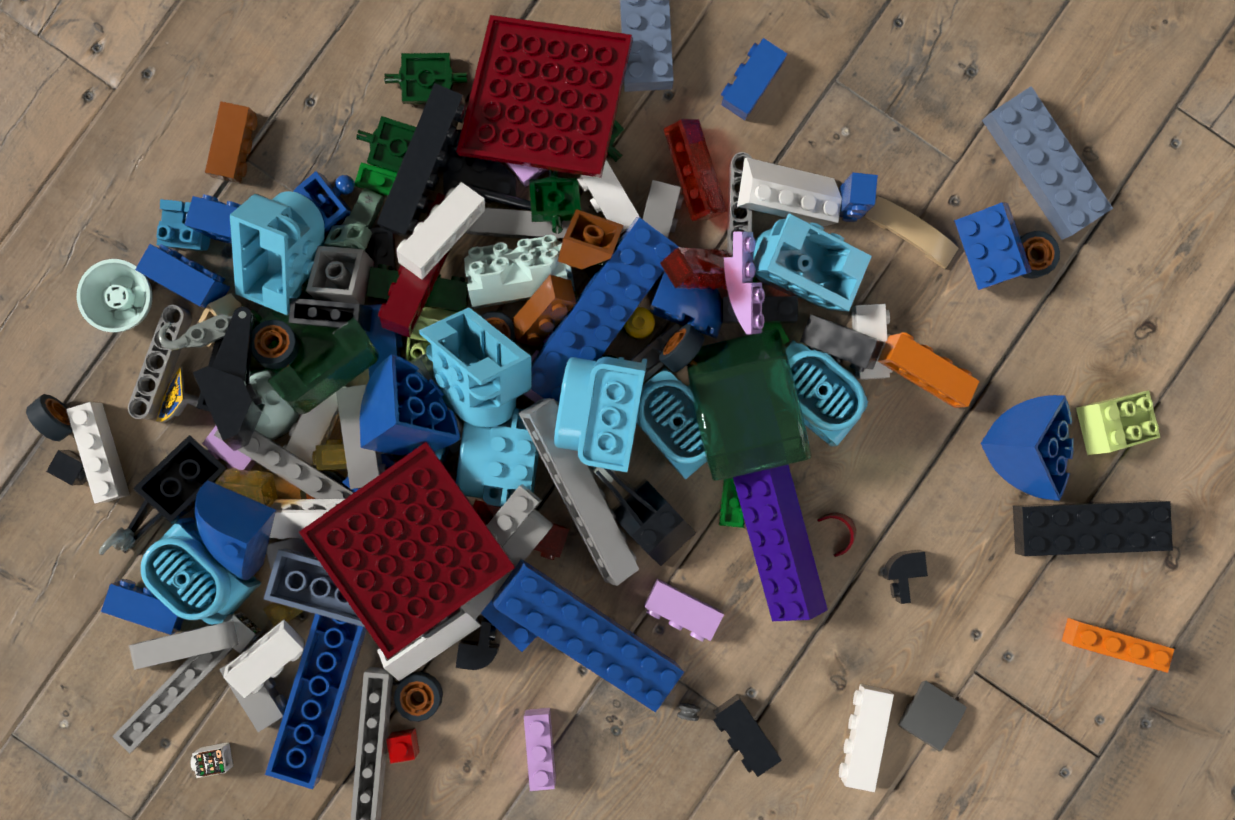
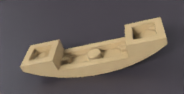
M876 197L875 206L864 216L883 230L887 228L925 253V257L944 269L947 268L959 249L951 240L930 224L882 197Z

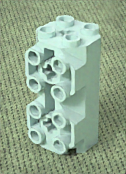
M545 235L539 238L521 239L517 242L518 247L514 250L508 249L505 243L472 247L468 251L469 255L464 258L465 274L468 277L467 287L472 307L477 309L529 300L550 274L571 280L573 290L575 291L571 266L558 262L562 242L557 241L554 235Z

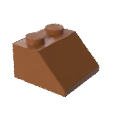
M576 209L563 238L558 262L584 269L611 259L624 225Z

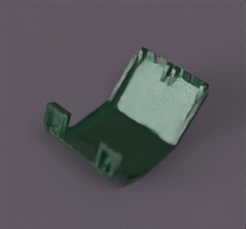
M309 278L302 284L303 290L298 299L315 300L306 291ZM266 306L257 310L263 319L258 321L254 316L253 329L264 321L279 320L289 325L299 340L298 355L291 364L280 369L266 368L272 376L268 379V382L296 413L306 414L375 364L379 359L378 349L354 317L340 328L335 329L288 323L289 314L285 315ZM279 341L271 342L269 348H276L279 345Z
M774 328L762 331V333L749 334L702 346L697 355L687 365L690 390L694 397L693 404L712 480H723L812 458L796 386L780 331Z

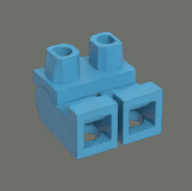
M160 199L162 217L157 226V246L162 244L170 248L198 251L209 248L211 238L185 226L191 202L184 203L182 201Z

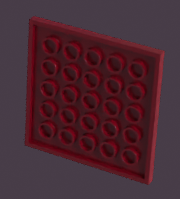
M490 15L456 151L458 155L602 178L632 46V35Z
M427 442L299 531L387 659L516 568Z

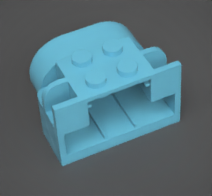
M285 191L279 193L272 200L254 194L230 214L235 294L288 315L290 313L289 299L298 298L301 295L302 284L310 277L317 247L325 246L324 220L316 205L307 197L297 192Z
M788 214L786 219L778 220L772 229L762 232L755 239L756 246L753 252L755 276L762 283L788 295L798 296V298L807 300L824 309L850 310L872 257L871 255L844 242V237L835 233L828 234L823 231V226L813 222L809 224L792 214Z
M466 308L419 330L420 335L431 343L426 348V356L433 362L434 377L439 389L444 394L442 399L446 406L468 424L478 427L497 426L508 421L513 416L516 408V398L531 390V356L471 308Z
M794 340L764 375L770 397L830 446H838L861 418L868 404L862 385L851 372L839 365L827 353L816 351L815 349L810 350L807 346L796 343Z
M571 357L565 368L554 434L555 446L557 448L578 451L580 461L588 466L628 472L647 359H642L640 363L624 360L622 357H619V359L602 357L597 361Z
M664 368L643 385L637 414V424L680 475L687 479L724 446L712 409L707 404H702L698 399L699 394L691 385L687 387ZM674 419L679 420L680 423L678 426H675L673 424Z
M515 408L513 416L508 421L493 427H478L464 422L456 483L465 496L481 498L489 505L502 507L521 484H524L534 493L539 452L519 415L524 409Z
M192 517L178 519L159 541L147 549L141 561V576L144 584L165 606L183 619H202L211 625L222 623L228 615H232L261 584L255 576L249 580H243L222 567L205 547L199 535L196 521Z

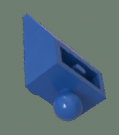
M315 171L293 191L307 197L319 209L324 220V238L329 234L332 226L341 225L346 217H349L352 210L340 195L350 194L354 190L355 183L350 176L341 175L336 179L335 187H333L324 175ZM321 189L326 191L325 196L319 194Z

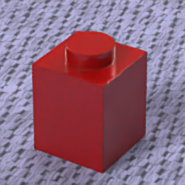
M416 728L391 732L386 739L390 764L415 760L419 754Z

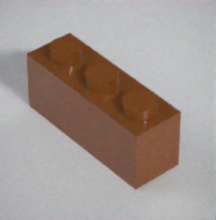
M220 101L205 173L212 178L241 184L242 177H245L247 173V154H250L252 150L251 135L252 131L257 127V116L251 108Z
M551 274L512 319L517 343L538 347L576 305L571 280Z

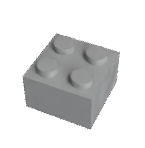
M318 246L306 291L315 300L364 305L370 270L374 265V261L363 249Z

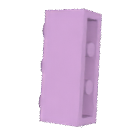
M658 578L644 603V607L648 609L646 613L657 619H660L662 616L670 620L668 624L678 630H682L684 627L692 631L690 635L702 642L704 639L712 640L724 616L722 611Z
M550 708L526 710L524 714L530 791L555 789L556 773Z

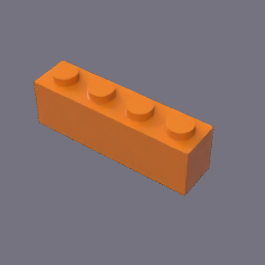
M901 332L900 334L888 337L879 356V363L954 408L969 406L980 382L972 377L970 371L958 368L953 365V361L949 358L933 353L934 350L931 347L915 342L914 337L910 334Z
M1071 618L1067 619L1062 641L1069 645L1166 673L1169 671L1174 649Z

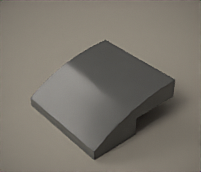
M923 681L912 703L907 704L898 726L940 752L951 738L967 707L929 682Z

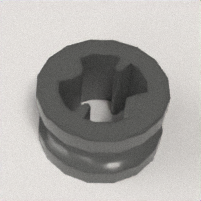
M679 703L681 711L677 713V717L689 721L699 720V716H697V712L701 709L699 706Z

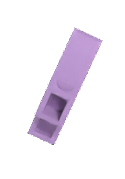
M733 232V257L724 258V272L729 298L737 319L746 334L762 333L764 326V316L762 314L764 290L762 283L753 282L755 275L753 252L756 246L753 232Z

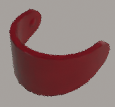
M836 512L826 514L817 519L818 522L829 518L838 519L844 522L850 530V544L843 550L833 554L834 557L846 553L856 538V527L852 519L843 513Z

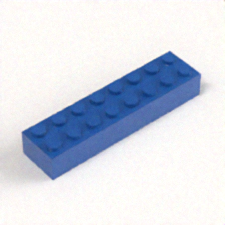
M636 217L617 243L611 259L603 262L576 300V305L562 319L531 362V390L542 398L554 399L559 403L568 360L571 357L593 361L600 359L680 247L643 219Z
M520 559L515 566L516 568L513 569L492 598L495 608L656 713L684 673L677 662L523 559Z
M315 614L265 775L312 790L320 782L367 631L365 627Z

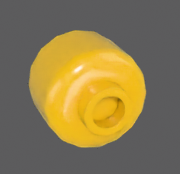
M637 307L623 327L629 337L642 340L653 332L655 319L648 309Z

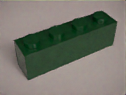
M378 264V268L371 267L366 296L370 299L388 301L390 286L393 282H397L400 276L398 271H394L392 266ZM439 274L425 307L455 312L466 309L469 297L468 282H465L466 278L451 276L450 280L441 278V274Z

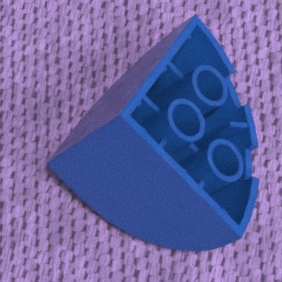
M682 255L674 256L665 269L650 312L653 315L682 326L691 324L700 333L717 339L722 326L723 308L722 298L716 285L703 271L690 264L689 258Z
M392 354L378 365L368 381L360 408L361 448L388 454L408 455L427 442L433 451H436L460 440L459 429L452 409L448 411L446 404L441 398L444 394L432 379L427 380L418 372L419 368Z
M1040 396L1013 406L993 423L981 442V446L992 467L1005 481L1015 488L1038 498L1060 501L1070 475L1066 473L1068 459H1073L1074 438H1069L1068 424H1072V417L1066 396Z
M207 480L199 489L195 502V518L199 535L209 553L222 567L243 580H249L264 564L276 510Z

